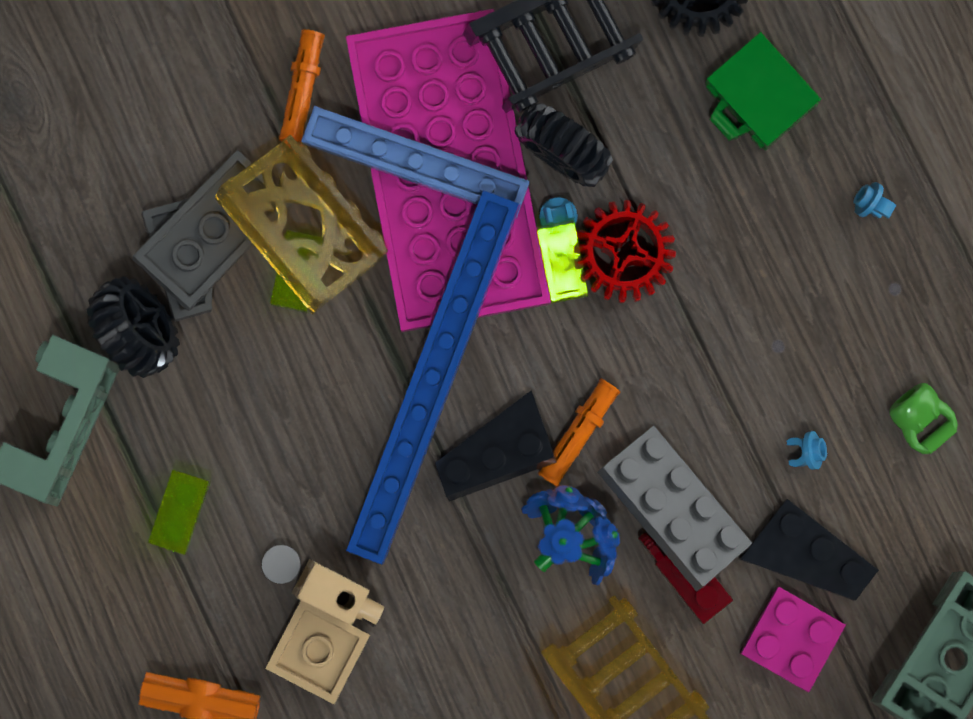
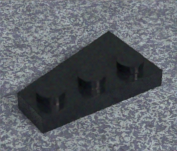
M531 390L435 464L446 498L450 502L554 464L557 460L535 396Z
M788 499L782 503L739 559L853 601L857 600L879 571Z

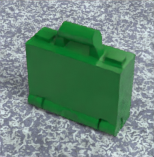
M762 32L757 34L709 76L705 83V88L715 99L718 98L720 100L709 120L728 141L749 133L753 142L760 149L763 148L764 151L811 112L821 101L818 94ZM726 108L742 125L739 129L723 113Z

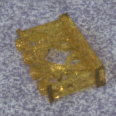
M291 135L238 175L231 177L223 183L215 196L216 201L312 315L365 272L378 264L388 252L381 234L377 230L369 228L361 218L358 207L351 200H346L336 189V183L332 176L324 170L321 171L312 160L309 149L302 142H297ZM277 163H287L298 178L295 180L288 179L284 170L280 177L281 187H276L272 179V168ZM262 173L266 189L247 194L242 187ZM271 203L275 204L278 212V220L271 222L264 214L265 211L274 212ZM285 203L302 204L321 211L323 225L321 245L306 238H294L288 241L284 238L281 232L287 222ZM351 239L360 249L362 255L359 261L347 263L336 258L333 255L334 251L342 255L351 254L353 251L347 249L344 244L345 240ZM299 248H306L316 253L318 257L316 258L309 252V259L304 261L297 253V250ZM329 264L337 270L345 272L344 275L328 287L320 280Z

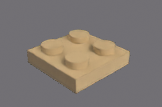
M301 600L265 669L335 704L370 634Z

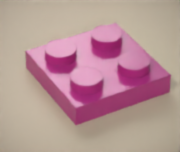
M776 587L740 654L802 690L810 692L846 625L786 590Z

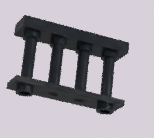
M516 0L469 23L463 32L470 47L479 42L483 46H488L510 87L513 96L509 97L502 106L505 113L515 108L519 113L524 112L533 103H539L537 97L612 60L617 65L629 60L636 55L635 49L644 39L639 33L625 40L604 0H587L611 45L610 48L592 56L566 7L569 4L567 0ZM547 10L548 14L553 13L579 62L562 72L559 71L534 24L536 20L534 15ZM512 26L516 30H521L546 77L545 80L529 88L526 87L501 40L503 36L502 31Z

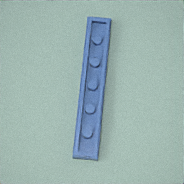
M316 106L312 110L301 140L304 145L478 205L483 190L519 203L520 208L516 219L530 183L528 180Z

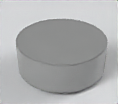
M277 545L265 553L262 559V570L265 576L274 583H289L298 576L301 570V559L293 548Z

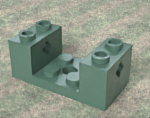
M55 335L51 336L49 342L43 341L35 358V362L39 363L36 370L55 381L78 390L76 396L70 395L64 405L62 416L66 418L60 432L55 430L47 443L46 452L50 453L47 460L3 442L0 449V484L43 503L58 507L119 372L117 364L109 361L110 359Z
M966 571L952 572L932 605L938 608L900 669H890L870 701L896 719H965L973 707V576ZM952 647L959 648L965 657L963 666L958 670L949 669L944 662L946 651Z

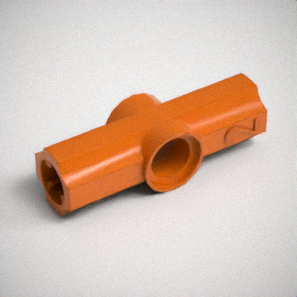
M146 672L140 690L139 705L162 711L179 713L180 717L187 719H257L261 696L241 690L222 688L221 684L188 677L187 680Z

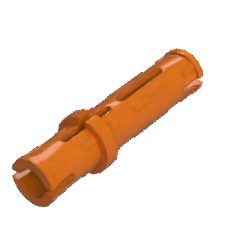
M301 30L296 61L292 62L290 71L293 72L292 82L278 139L283 143L302 145L301 140L304 135L315 78L320 76L321 71L318 64L325 35L317 31Z
M602 378L599 379V383L583 407L580 405L575 410L577 416L553 450L557 462L541 468L537 473L556 487L560 485L559 483L580 454V451L596 427H602L604 424L602 418L616 397L621 393L619 389Z

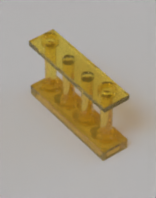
M615 595L607 599L606 601L613 608V611L567 647L562 645L557 649L551 643L540 651L541 655L590 719H627L670 684L685 703L665 719H690L694 715L697 719H709L705 714L710 709L706 701L697 690L690 694L633 620L638 614L625 597L620 601ZM624 623L637 642L589 678L586 675L583 679H580L572 669L577 664L575 659L620 624ZM645 654H648L661 672L613 709L610 706L604 710L595 699L601 694L599 690Z

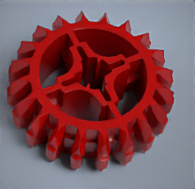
M629 200L624 201L622 212H618L614 201L609 202L608 211L610 215H606L600 207L596 208L594 213L598 222L586 217L583 224L590 232L578 230L576 233V238L586 244H577L573 247V253L585 255V257L575 261V268L588 267L589 269L581 275L580 279L582 282H586L594 277L596 281L593 283L590 291L596 293L601 285L607 288L604 293V299L607 301L610 300L614 290L619 292V303H625L626 292H631L634 302H639L641 300V288H643L647 295L652 296L655 290L651 281L659 286H664L666 283V279L659 271L664 273H671L674 267L670 263L665 262L664 259H674L676 251L665 249L664 246L674 243L675 238L673 235L661 236V233L668 229L669 224L665 221L655 226L654 222L659 213L654 210L646 218L643 216L646 206L643 203L639 204L635 213L630 212L631 202ZM629 223L627 231L621 237L613 238L606 236L604 238L599 236L601 231L613 224ZM640 228L651 238L655 248V257L648 255V251L638 245L637 234ZM628 236H632L629 246H631L630 252L634 251L635 256L628 255L626 260H623L621 267L617 268L620 258H618L619 252H615L614 248L621 249L623 244H626ZM593 246L601 249V252L608 255L612 260L613 265L609 276L597 265ZM634 265L642 268L644 265L651 268L646 275L639 279L620 281L623 271L629 266Z

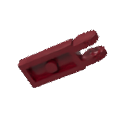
M644 533L638 538L656 561L654 565L702 624H705L733 601L715 577L703 588L696 591L667 555L664 556L651 536Z

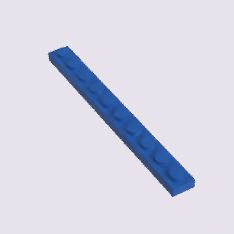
M484 190L481 194L346 551L381 565L385 563L520 208L519 203Z

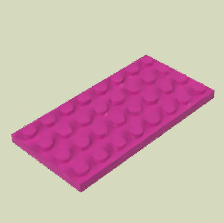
M494 9L346 36L362 123L527 180L521 145L514 131L517 126L514 109L505 113L502 108L506 100L511 97L509 86L488 46H483L479 42L470 47L463 35L469 23L494 12ZM370 168L401 332L431 327L477 205ZM529 186L517 219L515 218L478 318L551 304Z

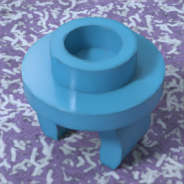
M878 182L862 186L854 198V204H856L855 213L860 217L872 214L877 218H881L882 215L890 218L896 205L887 198L882 197L884 188Z
M552 198L545 202L540 210V223L544 230L552 235H565L576 225L577 210L573 203L565 198Z
M815 431L806 432L804 438H790L787 440V445H799L802 449V455L799 459L789 460L790 466L804 467L807 465L811 470L819 469L822 461H825L827 458L826 443L823 438H819Z

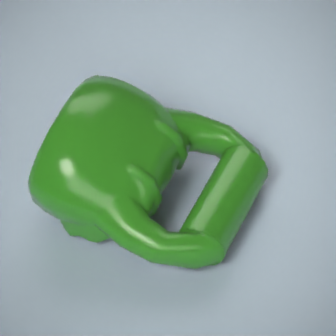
M919 383L897 399L889 410L892 421L902 430L909 446L921 454H932L957 432L958 423L954 411L947 403L938 398L935 390L927 383ZM940 414L947 418L946 422L919 443L917 434L923 432L925 427L934 420H937Z

